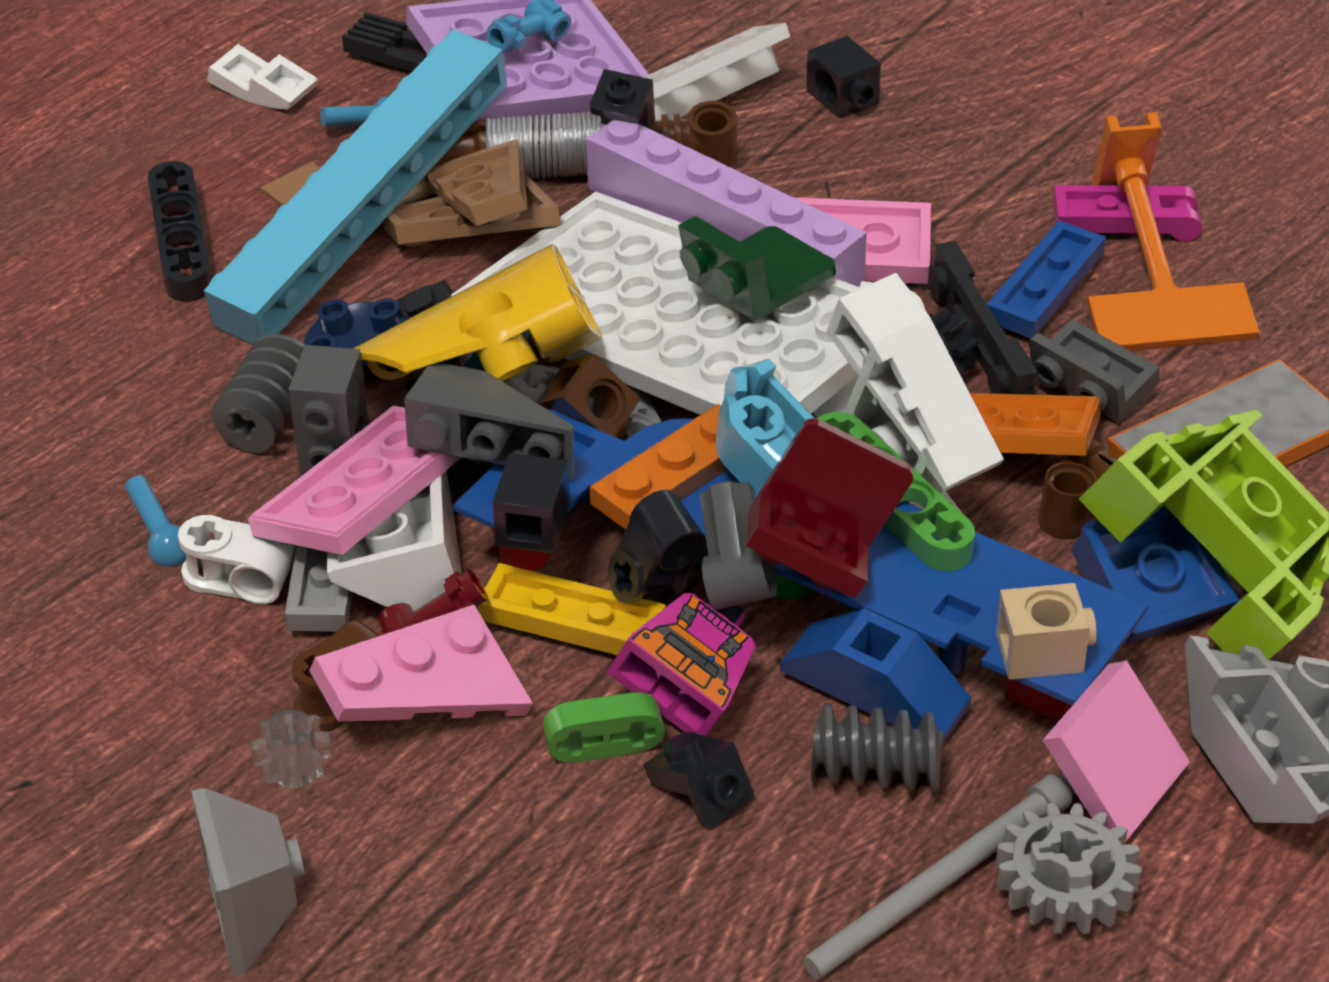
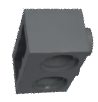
M305 345L289 387L300 474H305L369 425L360 349Z

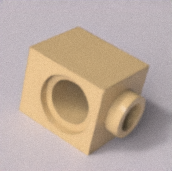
M1075 583L1000 590L996 637L1009 680L1084 672L1087 646L1096 644L1097 629L1092 608H1083Z

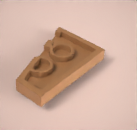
M518 139L435 165L424 176L430 190L476 226L490 222L491 225L505 224L517 218L521 211L527 210L524 155Z

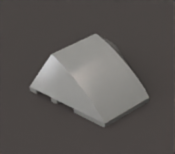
M1189 635L1185 643L1191 733L1253 822L1314 824L1328 817L1329 661L1299 655L1295 664L1268 660L1257 647L1243 645L1240 653L1235 654L1209 649L1210 643L1208 638Z

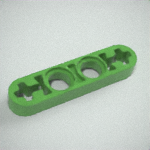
M830 412L817 418L906 462L853 414ZM913 468V482L900 502H916L924 506V509L918 512H905L895 508L884 526L924 564L932 569L939 571L962 569L970 563L973 557L974 526L963 513Z

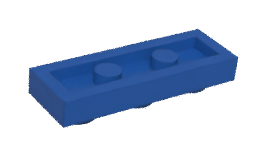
M1059 220L987 303L999 325L1011 332L1032 338L1042 329L1104 254L1106 237Z

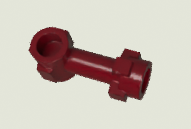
M470 569L461 574L455 572L445 579V584H443L445 592L416 611H413L412 607L407 603L393 604L384 609L378 617V622L381 626L378 634L381 636L471 605H475L479 611L478 606L488 600V595L480 580Z

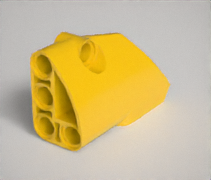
M551 244L352 349H360L361 360H365L373 374L390 382L403 383L421 375L429 365L444 363L454 357L471 352H476L487 373L500 381H505L538 362L524 334L527 330L543 359L547 357L549 362L554 360L560 361L603 337L557 247ZM383 364L397 368L398 370L389 372Z

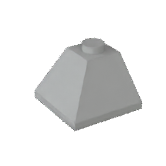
M201 788L191 791L207 876L232 976H236L249 970L298 906L293 879L305 877L297 839L284 841L277 815L212 790Z

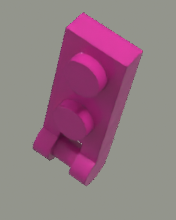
M1054 185L1053 208L1055 223L1060 220L1093 233L1137 235L1126 193L1121 192L1118 185ZM1186 186L1146 187L1159 233L1172 234L1175 239L1183 242L1192 241L1201 234V218L1197 212L1198 203L1193 189Z

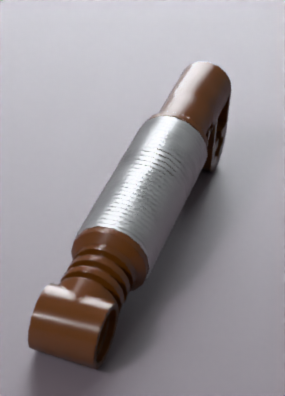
M706 101L693 106L689 112H686V119H681L680 113H673V120H668L667 114H661V120H655L651 128L652 131L728 167L737 158V115L730 105L721 101ZM589 111L587 113L582 112L581 114L579 112L576 114L574 112L572 114L567 113L566 115L564 113L561 115L554 113L552 118L550 114H547L546 118L543 114L540 118L536 114L534 119L531 115L526 117L524 115L522 117L517 116L516 118L508 116L501 119L499 117L496 119L494 117L492 119H479L474 126H470L435 165L518 139L524 155L525 177L528 176L532 180L534 178L538 180L541 172V177L544 179L547 172V177L550 179L552 171L555 179L558 176V171L561 178L564 176L568 178L569 175L571 177L574 175L576 177L579 175L583 177L584 174L588 176L586 138L605 126V124H601L600 116L593 115Z

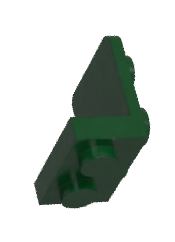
M697 216L678 225L682 244L680 259L687 271L688 280L754 321L773 313L777 308L801 294L814 290L819 284L835 276L837 273L834 259L776 226L765 227L739 242Z

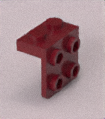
M816 418L808 419L802 424L749 507L746 547L754 550L759 557L771 564H783L808 576L816 585L825 590H837L856 599L868 581L869 547L913 482V468L910 464Z

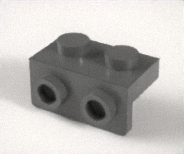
M1073 319L1052 339L1036 333L1029 340L1030 359L1038 372L1037 379L1051 388L1057 387L1071 396H1097V398H1100L1101 413L1118 423L1160 382L1158 366Z

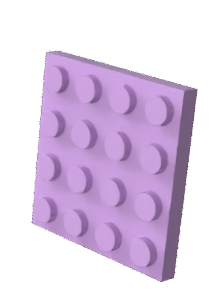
M462 0L407 6L406 24L427 54L452 29L489 44L487 29L492 24V21L499 18L504 19V17L511 14L518 19L523 18L525 9L531 0ZM553 0L571 18V26L568 32L557 41H553L550 38L546 40L539 33L526 37L523 47L516 50L513 48L511 51L503 53L507 87L474 123L479 119H492V117L495 119L499 117L501 119L508 116L516 118L517 116L522 117L524 115L526 117L531 115L534 119L536 114L540 118L542 114L546 117L547 114L553 115L554 113L556 115L557 113H587L588 111L590 112L589 104L604 69L639 77H645L649 74L592 0Z

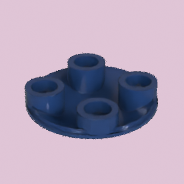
M383 298L375 302L347 304L339 299L330 300L318 308V320L308 330L303 343L305 345L352 349L406 321V318L401 312L399 303L391 298ZM362 360L363 373L371 371L365 360Z

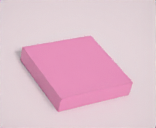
M1127 661L1108 664L1042 740L1090 816L1093 818L1094 815L1101 811L1107 813L1105 827L1110 830L1115 827L1125 826L1128 830L1126 841L1190 763Z

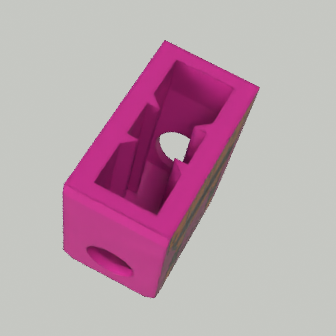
M684 593L632 633L606 673L631 692H642L653 696L658 701L661 714L684 732H695L706 736L729 705L755 648L753 638L739 628L744 621V612L740 605L714 610L711 604L709 606L696 595Z

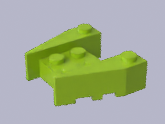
M1257 409L1227 416L1221 423L1203 426L1199 422L1186 425L1178 433L1166 435L1164 431L1148 434L1122 455L1079 500L1120 543L1165 505L1179 520L1181 525L1188 532L1192 533L1221 564L1223 569L1234 577L1247 591L1205 633L1222 651L1239 654L1243 645L1259 648L1269 660L1320 613L1324 597L1320 595L1323 583L1329 578V512L1249 430L1263 416Z

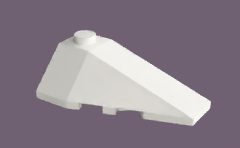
M447 470L343 555L327 552V574L330 582L385 607L397 603H407L412 607L413 611H416L445 592L443 586L445 579L455 572L462 573Z

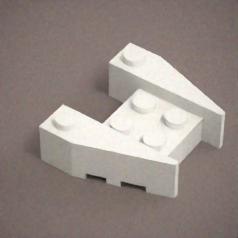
M894 273L838 299L826 333L858 376L817 408L811 415L817 419L821 415L830 412L853 414L959 510L946 491L1002 464L1004 459L930 316L925 311L922 300L915 292L908 289L897 273ZM904 501L918 508L924 509V506H922L919 503L912 501Z

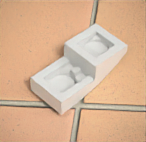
M237 44L209 67L207 81L245 101L264 107L289 110L317 86L318 78L280 54L268 63Z

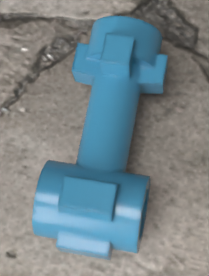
M531 0L525 9L523 18L518 19L511 14L504 17V19L499 18L492 21V24L487 29V40L490 45L502 49L503 53L511 51L513 48L516 50L523 47L526 37L539 33L546 40L550 38L553 41H557L568 32L571 26V18L553 0Z

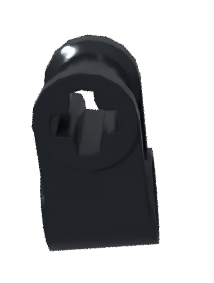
M660 490L644 497L636 504L631 512L630 521L617 550L609 561L608 579L610 588L614 596L625 604L637 602L643 595L660 593L666 597L681 594L686 587L688 577L697 558L706 546L704 533L676 493L671 490Z

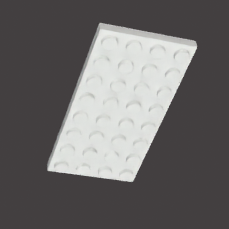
M596 191L560 216L561 225L545 227L451 294L453 296L533 253L554 244L564 259L603 337L565 357V359L572 360L594 354L625 384L699 415L717 404L722 405L725 383L731 369L750 365L768 358L777 366L773 374L774 377L810 414L858 376L826 333L838 299L861 287L831 277L819 284L814 290L801 294L777 308L773 313L754 321L688 280L687 271L680 259L682 244L678 225L681 222ZM529 336V344L535 346L531 336Z

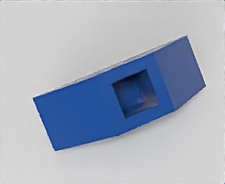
M865 608L812 622L780 662V671L844 702L856 705L857 708L871 714L874 707L882 708L886 722L893 724L900 709L908 711L912 728L917 729L925 711L933 712L938 731H943L942 744L971 705V696L919 633Z

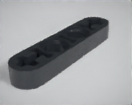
M167 161L159 163L149 171L148 183L165 291L174 300L181 302L195 301L205 296L204 290L208 287L212 278L194 173L191 166L184 162ZM177 186L178 191L168 192L167 187ZM176 212H186V213H187V214H185V215L175 216V217H169V216H167V215H169V214H173V213H176ZM179 243H193L190 246L181 248L171 247ZM191 268L192 275H181V270Z

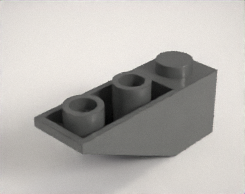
M435 363L427 366L404 398L408 447L503 466L506 464L509 453L568 460L569 479H572L575 475L574 426L486 371Z

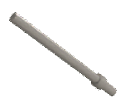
M1063 772L1057 776L1053 774L1046 775L1028 788L1027 798L803 957L802 962L808 974L815 980L821 979L998 850V844L1004 842L1007 825L1022 826L1023 812L1030 810L1040 818L1046 817L1047 804L1054 803L1060 813L1072 805V797L1076 792Z

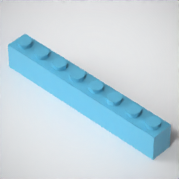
M452 29L438 45L433 46L426 58L412 73L405 76L392 94L379 107L374 108L370 112L367 120L349 139H345L339 145L332 157L318 171L309 176L305 185L293 198L276 211L273 219L254 238L245 243L241 252L222 272L217 273L212 278L204 293L213 325L252 345L257 339L267 334H279L507 87L502 49L455 29Z

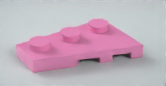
M475 605L315 657L309 670L338 722L412 719L414 713L450 712L451 718H473L476 711L504 710L505 717L526 716L533 704Z

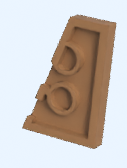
M528 176L525 177L527 210L521 211L517 218L505 224L491 225L490 222L476 226L441 197L396 206L384 219L385 230L398 245L404 244L405 246H420L432 240L558 226L561 223L558 205Z

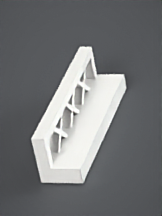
M786 23L752 27L645 76L644 78L653 79L655 120H661V114H667L668 120H673V113H680V117H682L693 106L701 102L716 101L780 71L771 45L791 37Z

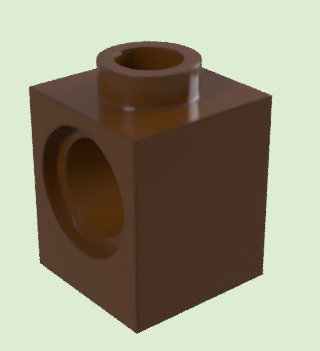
M594 354L565 361L537 403L549 411L552 409L620 439L631 426L632 418L630 414L641 398ZM589 395L593 398L595 402V415L591 412L589 408Z

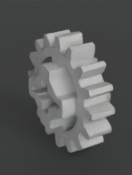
M1054 803L1047 804L1046 817L1040 818L1032 811L1027 810L1023 812L1021 827L1013 824L1007 825L1004 842L998 844L995 867L998 869L997 887L998 890L1009 891L1008 906L1011 910L1024 906L1030 908L1028 923L1035 925L1044 917L1053 919L1054 932L1062 933L1066 922H1076L1082 934L1090 932L1091 919L1097 918L1101 923L1109 927L1114 924L1116 909L1125 912L1131 909L1133 894L1138 892L1142 867L1137 865L1140 852L1138 845L1126 844L1128 830L1125 826L1115 827L1110 830L1106 828L1107 813L1103 811L1089 819L1083 817L1081 804L1075 803L1071 808L1070 814H1061Z

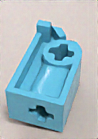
M769 358L750 365L734 367L730 370L725 383L724 399L719 410L716 433V450L721 462L740 483L749 482L755 489V496L758 495L802 424L806 420L814 418L774 377L773 374L777 366Z

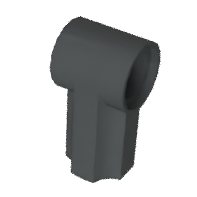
M728 481L711 485L707 491L700 493L708 556H704L702 559V574L706 593L714 610L770 599L777 595L774 565L763 560L754 550L746 547L749 507L756 498L755 489L749 482L734 483Z

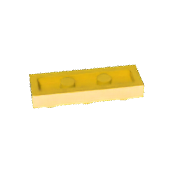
M499 563L485 587L488 600L478 606V612L485 622L618 655L632 633L665 609L667 604L643 598L637 602L625 604L620 602L610 590Z

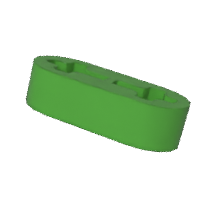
M642 692L566 702L552 708L543 720L548 751L552 757L562 762H582L644 752L658 745L665 733L658 701L653 696Z

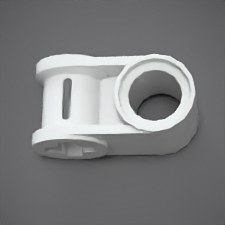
M214 515L192 517L183 523L178 532L180 548L186 553V560L181 570L182 579L189 589L198 593H212L244 599L254 604H268L278 598L293 565L296 545L254 537L249 524L225 520ZM210 532L214 533L215 540H210ZM203 568V577L199 575V569Z

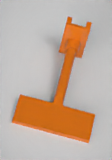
M1157 112L1147 113L1144 125L1127 127L1119 126L1117 116H1106L1091 185H1118L1119 190L1126 193L1153 290L1088 296L1087 306L1094 331L1129 351L1258 339L1260 332L1244 282L1178 288L1174 285L1146 190L1162 128Z

